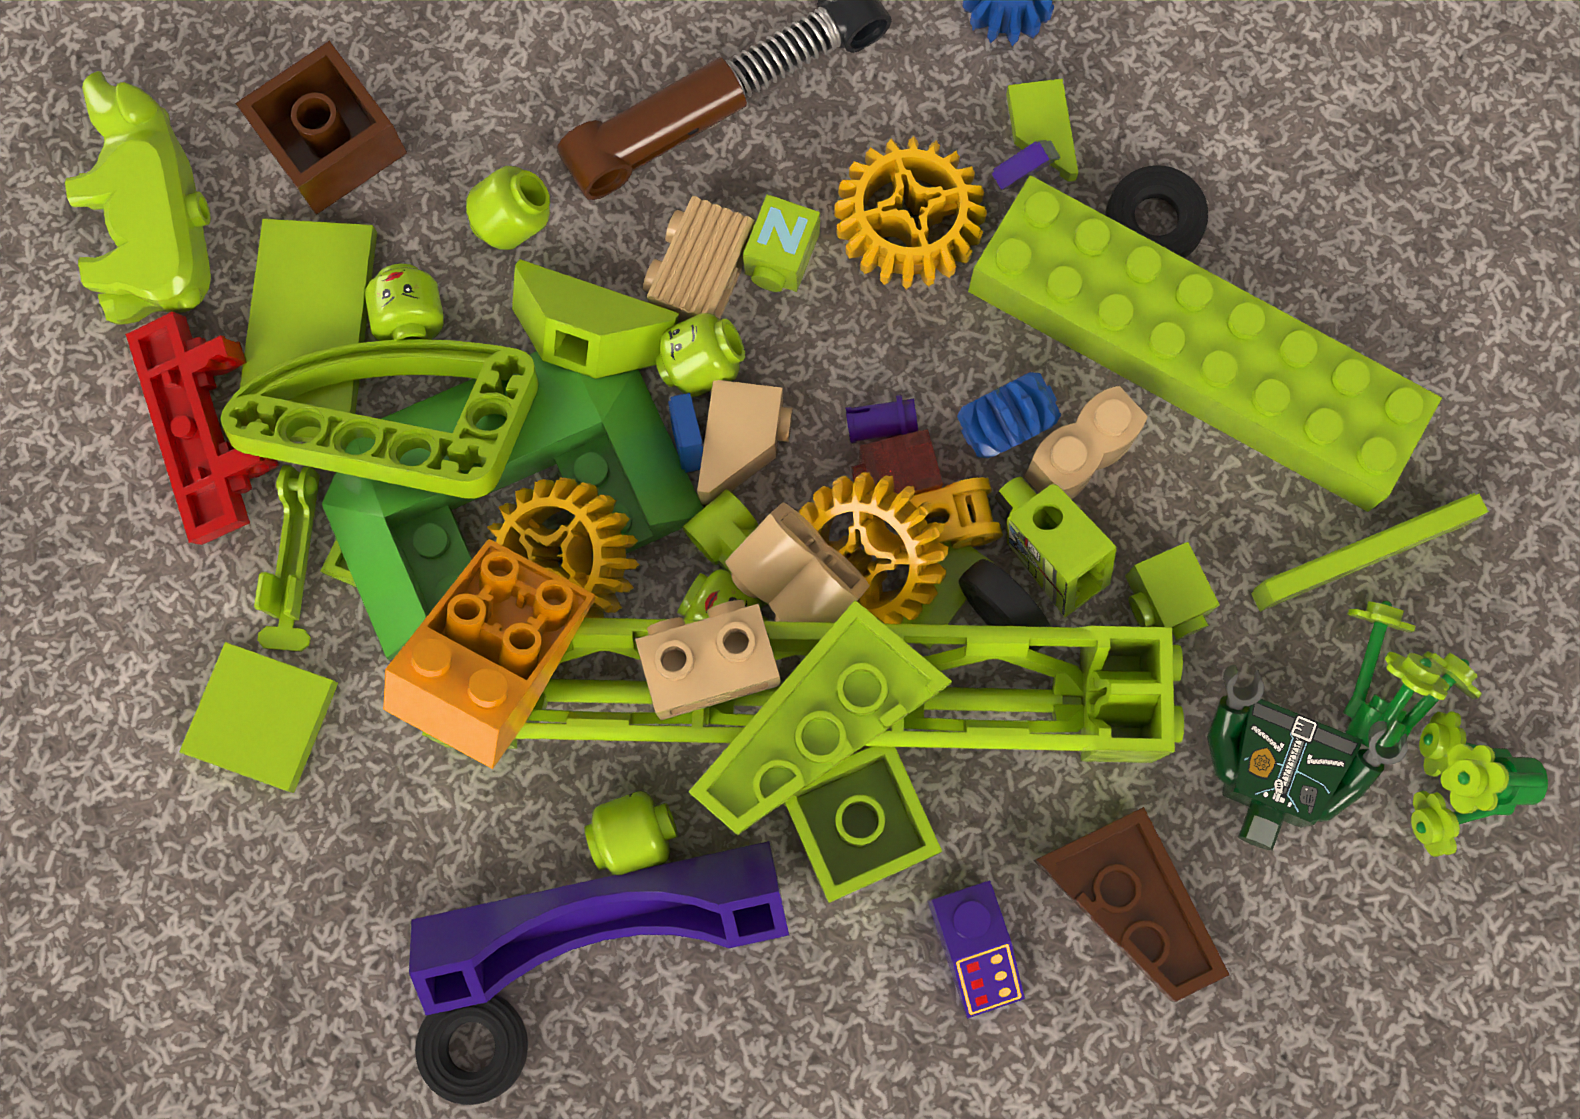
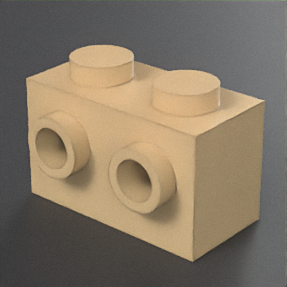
M744 600L729 601L708 610L709 618L686 625L682 617L663 620L647 628L648 636L635 639L655 713L660 720L781 686L779 672L759 604L745 607Z

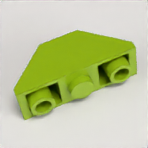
M521 259L515 265L512 310L541 359L548 363L595 379L656 365V357L661 354L660 339L663 333L678 323L679 313Z

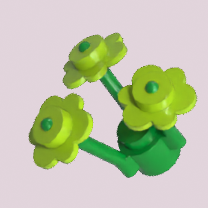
M1368 601L1366 611L1349 609L1347 613L1349 616L1374 623L1353 695L1343 710L1344 714L1352 718L1345 733L1362 739V744L1368 748V732L1375 722H1387V730L1377 740V743L1384 747L1395 746L1403 734H1406L1408 737L1414 726L1439 700L1446 698L1448 695L1447 691L1453 685L1472 699H1478L1482 695L1472 685V682L1478 676L1469 667V661L1466 659H1460L1452 653H1448L1444 658H1441L1436 653L1426 651L1423 656L1409 653L1405 658L1395 652H1388L1385 656V660L1388 663L1386 668L1390 673L1401 678L1403 685L1392 701L1374 694L1369 703L1366 702L1387 627L1410 633L1415 632L1416 628L1415 625L1401 622L1404 611L1392 607L1390 601H1383L1381 604ZM1414 692L1424 695L1409 712L1404 710Z
M1453 711L1448 713L1436 712L1431 717L1429 724L1423 729L1419 741L1420 752L1425 757L1423 765L1425 773L1433 777L1441 774V784L1446 790L1451 791L1450 803L1456 810L1452 812L1450 809H1447L1443 796L1438 792L1429 794L1426 791H1419L1413 796L1415 811L1411 816L1412 829L1417 839L1424 844L1427 852L1433 857L1456 853L1457 845L1454 838L1459 834V824L1493 815H1512L1516 805H1535L1540 803L1548 790L1547 773L1540 761L1532 757H1512L1510 751L1506 748H1490L1486 745L1466 742V732L1463 728H1460L1461 716Z

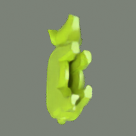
M101 71L91 73L84 80L82 89L90 121L104 137V146L95 166L87 173H79L78 176L66 178L65 187L67 199L73 208L89 207L92 210L104 209L105 224L110 237L118 248L95 258L79 257L78 266L81 282L90 291L103 293L98 294V299L105 313L106 320L117 325L139 322L151 313L158 311L185 313L199 305L210 288L211 273L203 226L209 225L211 222L207 201L200 191L196 192L190 162L170 125V116L166 109L162 108L150 95L136 86L125 82L112 86L107 82Z

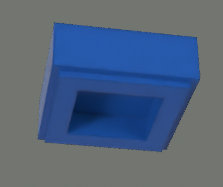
M686 393L670 397L671 401H668L670 422L681 469L685 470V473L700 470L703 442L691 394Z

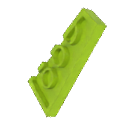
M854 600L688 792L736 835H739L944 690L952 681L860 603Z

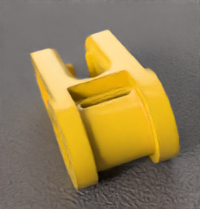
M979 477L961 480L941 489L914 495L910 500L917 508L922 503H932V510L925 519L938 516L947 518L948 521L943 526L944 531L933 540L934 542L944 544L951 541L952 547L958 549L967 546L985 545L1003 536L1001 524L993 520L987 496L992 492L988 478ZM967 504L971 506L975 523L970 519Z

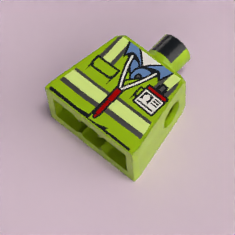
M1019 476L1006 483L998 491L995 500L1009 515L1007 518V543L1065 618L1111 584L1117 547L1058 485H1049L1036 494L1028 483Z

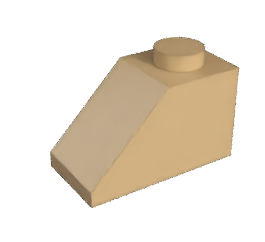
M723 380L713 381L697 488L701 505H708L725 489L731 492L776 458L778 441L789 442L793 408L783 407V388Z

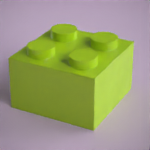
M872 746L851 755L784 802L828 904L943 852L895 747Z

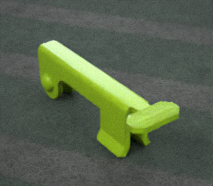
M283 465L276 479L278 497L284 507L275 575L267 572L259 574L254 604L256 610L279 619L278 627L266 626L258 632L257 641L264 649L302 652L310 645L311 637L305 629L293 627L294 620H299L320 480V474L312 467L304 466L301 472H298L292 465Z

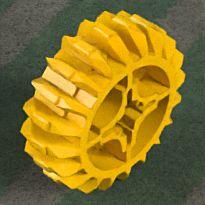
M915 136L909 139L907 149L900 150L898 144L891 138L886 143V155L883 156L870 147L865 155L866 165L853 161V164L849 167V177L851 180H842L840 182L838 195L842 200L836 202L834 208V216L842 220L837 224V237L840 240H849L845 248L848 258L852 259L863 256L860 270L864 275L872 272L877 266L881 267L880 281L883 285L891 281L893 273L902 274L901 283L906 290L912 286L913 276L916 274H920L922 281L930 287L935 282L936 268L944 276L950 278L955 274V261L964 264L968 263L972 256L970 245L980 244L983 231L979 225L985 223L987 215L985 207L979 205L984 197L982 186L971 185L975 176L973 167L957 169L960 159L957 150L944 158L940 157V145L937 140L929 145L928 151L918 149L919 143ZM915 179L927 182L935 187L927 188L921 186ZM892 182V196L884 201L877 202V208L864 211L870 197L879 188ZM903 197L907 208H910L913 215H919L917 228L914 218H910L909 212L901 210ZM955 214L956 221L948 233L936 242L929 244L927 240L929 227L941 223L944 216ZM883 238H899L906 244L907 247L895 245Z
M863 472L858 475L854 483L848 476H841L833 482L832 489L828 486H822L813 494L814 503L807 502L801 507L799 514L817 530L826 544L844 556L870 585L859 598L858 603L884 624H901L903 616L908 620H914L923 611L922 604H930L937 596L938 592L933 584H940L946 577L947 569L937 562L943 561L946 558L949 547L933 541L944 531V524L937 522L927 524L925 517L931 512L932 503L925 502L918 508L910 502L915 493L914 486H906L899 494L895 493L893 475L884 476L876 486L870 472ZM853 512L854 522L848 527L849 536H843L838 541H829L830 529L835 517L842 513ZM884 520L887 523H889L898 532L899 535H895L894 533L889 531V529L886 527L884 523ZM863 544V545H864V550H861V547H859V546H861V545ZM872 555L876 556L877 559L875 561L872 560ZM899 564L909 565L905 585L892 591L883 592L882 582L887 578V570H894Z
M561 477L555 483L552 480H539L535 482L534 490L521 488L515 491L516 504L505 503L498 506L505 522L492 523V525L487 526L489 531L497 537L496 543L595 594V600L585 617L605 618L604 612L616 613L619 609H622L615 593H629L634 588L627 579L623 578L624 571L636 569L640 564L633 558H626V549L634 546L638 540L633 535L621 534V530L626 526L630 518L625 513H612L617 500H614L610 495L601 494L598 496V488L591 483L582 482L578 485L575 479ZM563 510H567L575 515V518L569 525H561L558 530L547 529L542 525L550 516ZM558 547L562 548L563 553L560 555H558V552L560 550ZM563 559L562 564H561V567H562V568H560V567H559V564H558V561H560V560Z

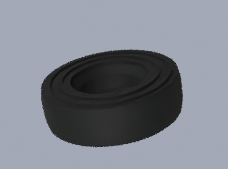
M1153 165L1131 172L1116 185L1108 200L1105 216L1186 258L1196 249L1204 236L1208 223V205L1203 191L1190 176L1172 167ZM1146 199H1163L1175 209L1178 218L1177 226L1173 231L1165 235L1148 234L1136 222V207Z
M986 559L977 561L958 580L967 601L988 626L1051 627L1046 616L1030 595L1010 575ZM1029 646L1028 649L1037 652L1043 646Z
M495 995L485 1003L426 1015L417 1034L415 1046L416 1062L425 1083L441 1098L461 1105L481 1104L500 1096L515 1083L526 1062L528 1038L524 1023L518 1012L506 1000ZM468 1022H475L485 1026L491 1032L495 1041V1052L491 1062L484 1069L477 1072H468L460 1069L454 1064L449 1054V1042L452 1034L459 1026Z

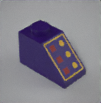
M985 881L928 900L927 902L967 1019L1024 1000V992L1012 942L991 881Z

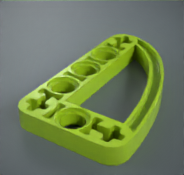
M427 339L364 342L305 354L264 371L242 386L232 396L224 407L220 419L230 444L237 451L245 454L461 498L475 499L487 495L498 484L536 396L539 383L532 357L526 352L515 348L474 342ZM435 375L477 379L453 433L288 401L320 387L363 378ZM501 380H509L506 387L507 396L504 395ZM500 414L507 418L505 423L495 430L485 431L476 427L477 422L486 415ZM256 419H261L262 423L255 421ZM310 426L320 429L317 437L310 442L301 444L290 441L292 435L301 428ZM368 437L375 440L373 447L365 453L351 455L345 452L347 445L357 438ZM423 448L431 452L428 459L422 464L406 466L400 463L401 457L409 450ZM445 456H448L450 461L445 460ZM473 463H480V464H481V467H478V466H477V467H472V466H473ZM470 469L468 474L461 473V470Z

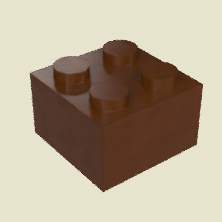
M330 40L235 103L316 215L407 154L393 124Z

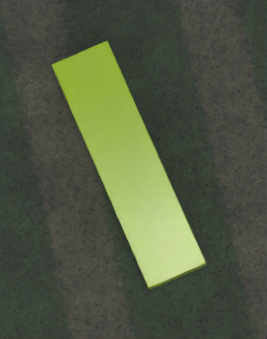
M1472 493L1268 578L1253 589L1252 597L1261 612L1469 525L1489 511L1480 493L1477 495Z

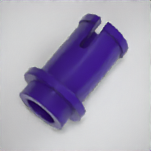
M901 394L896 395L897 401L853 408L851 406L846 407L851 444L857 443V441L902 435V440H908L907 434L919 432L914 398L902 400Z

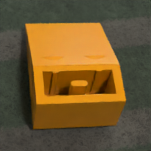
M488 539L385 669L383 710L493 769L526 723L592 606L596 595Z

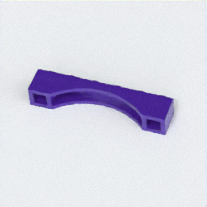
M770 841L644 868L623 875H612L411 919L409 975L425 1015L488 1002L509 983L536 966L573 949L604 940L636 935H675L705 940L730 949L789 936Z

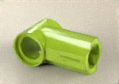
M725 489L689 520L682 529L712 564L716 566L719 563L724 570L732 574L725 561L759 525L742 502L733 493Z

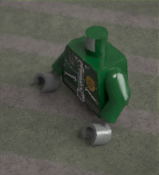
M1230 665L1224 671L1223 680L1228 695L1223 696L1219 701L1207 734L1214 773L1224 783L1222 795L1249 807L1238 838L1244 842L1273 851L1283 821L1300 828L1315 825L1317 821H1330L1365 794L1384 771V764L1398 763L1406 756L1408 751L1406 734H1403L1399 742L1392 747H1384L1377 743V740L1387 730V722L1385 721L1375 722L1368 732L1369 749H1360L1362 739L1261 699L1264 694V684L1259 670L1255 671L1252 683L1244 688L1234 686L1238 678L1236 665Z

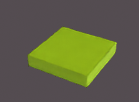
M225 642L179 753L294 793L338 682Z

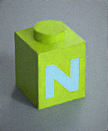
M766 194L743 253L745 274L751 276V281L754 284L772 292H781L783 288L795 292L798 291L820 234V212Z

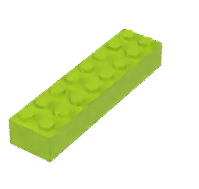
M1031 175L973 268L968 289L969 293L1367 512L1389 497L1442 400V397Z

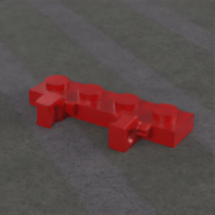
M173 311L127 333L126 338L189 543L203 545L250 524L241 494H245L253 489L250 482L251 478L264 475L277 468L279 463L275 459L237 451L229 442H225L209 390L217 387L213 376L228 374L247 363L240 342L231 341L222 335L206 342L205 338H192L186 316Z

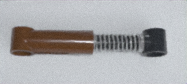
M818 0V9H815L814 13L809 12L807 18L801 17L799 23L792 22L791 28L784 27L782 32L776 31L774 37L767 36L766 42L759 41L757 47L750 46L749 52L742 50L741 56L734 55L732 61L718 57L605 122L594 120L575 127L561 139L557 146V153L583 195L588 200L601 199L621 188L628 181L634 170L745 108L747 105L745 97L746 95L751 97L753 89L760 93V85L768 88L769 80L776 83L778 75L785 78V71L793 73L794 66L801 69L802 61L810 64L811 56L818 59V52L826 54L827 50H835L837 47L845 48L847 52L854 53L875 43L889 29L892 22L891 16L880 0Z

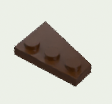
M1144 807L1033 860L1170 1001L1177 1002L1230 975Z

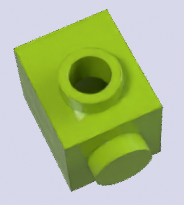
M1189 542L1134 565L1125 575L1134 594L1129 596V604L1141 627H1172V633L1176 641L1208 627L1205 616H1208L1220 606Z

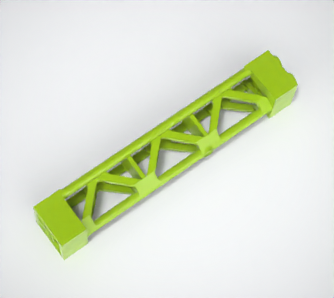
M585 617L559 663L599 651H610L641 660L635 638L648 636L647 628L650 625L667 619ZM684 619L685 625H686V624L693 623V622L700 621V620H685V619ZM764 621L775 660L794 655L807 656L834 625L831 622ZM885 624L906 643L965 644L961 648L924 657L939 671L989 659H999L1053 677L1052 689L946 687L891 726L890 730L884 731L865 746L1081 751V761L1153 763L1175 752V743H1181L1183 740L1184 713L1182 706L1174 705L1173 681H1180L1182 677L1183 654L1181 645L1173 644L1172 627H1026ZM1029 646L1080 647V669L1074 664L1028 648ZM550 679L527 721L561 723L526 722L507 749H517L518 739L731 743L744 727L706 725L710 723L714 725L746 726L755 714L734 713L735 706H763L780 686L660 720L655 712H594L546 709L548 702L653 704L647 681ZM924 710L1052 713L1053 720L924 717ZM632 724H692V726H676V725H632ZM904 729L943 730V731H907V730H904ZM1081 730V734H1046L1057 732H1079ZM422 732L423 736L447 748H453L445 744L444 742L434 738L433 736L425 732Z

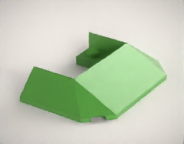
M537 351L529 354L533 359L539 383L538 391L502 476L494 490L490 493L557 464L563 478L575 479L578 485L582 482L591 483L598 488V496L601 494L610 495L614 500H617L612 513H625L630 518L629 522L621 530V534L633 535L638 540L634 546L626 549V554L682 529L689 520L703 509L687 473L681 469L678 453L638 369L595 379L543 361ZM473 378L381 419L453 433L477 379ZM501 380L504 395L507 396L506 387L509 380ZM500 414L486 415L477 422L476 427L485 431L495 430L501 427L507 418ZM368 437L357 438L347 445L345 452L351 455L365 453L373 447L375 440ZM423 448L409 450L401 457L400 463L406 466L422 464L428 459L431 452ZM445 456V460L450 461L449 457ZM473 463L472 467H481V464ZM470 469L461 470V473L468 474ZM335 472L323 499L322 506L385 656L390 660L395 658L473 559L452 510L479 498H461Z

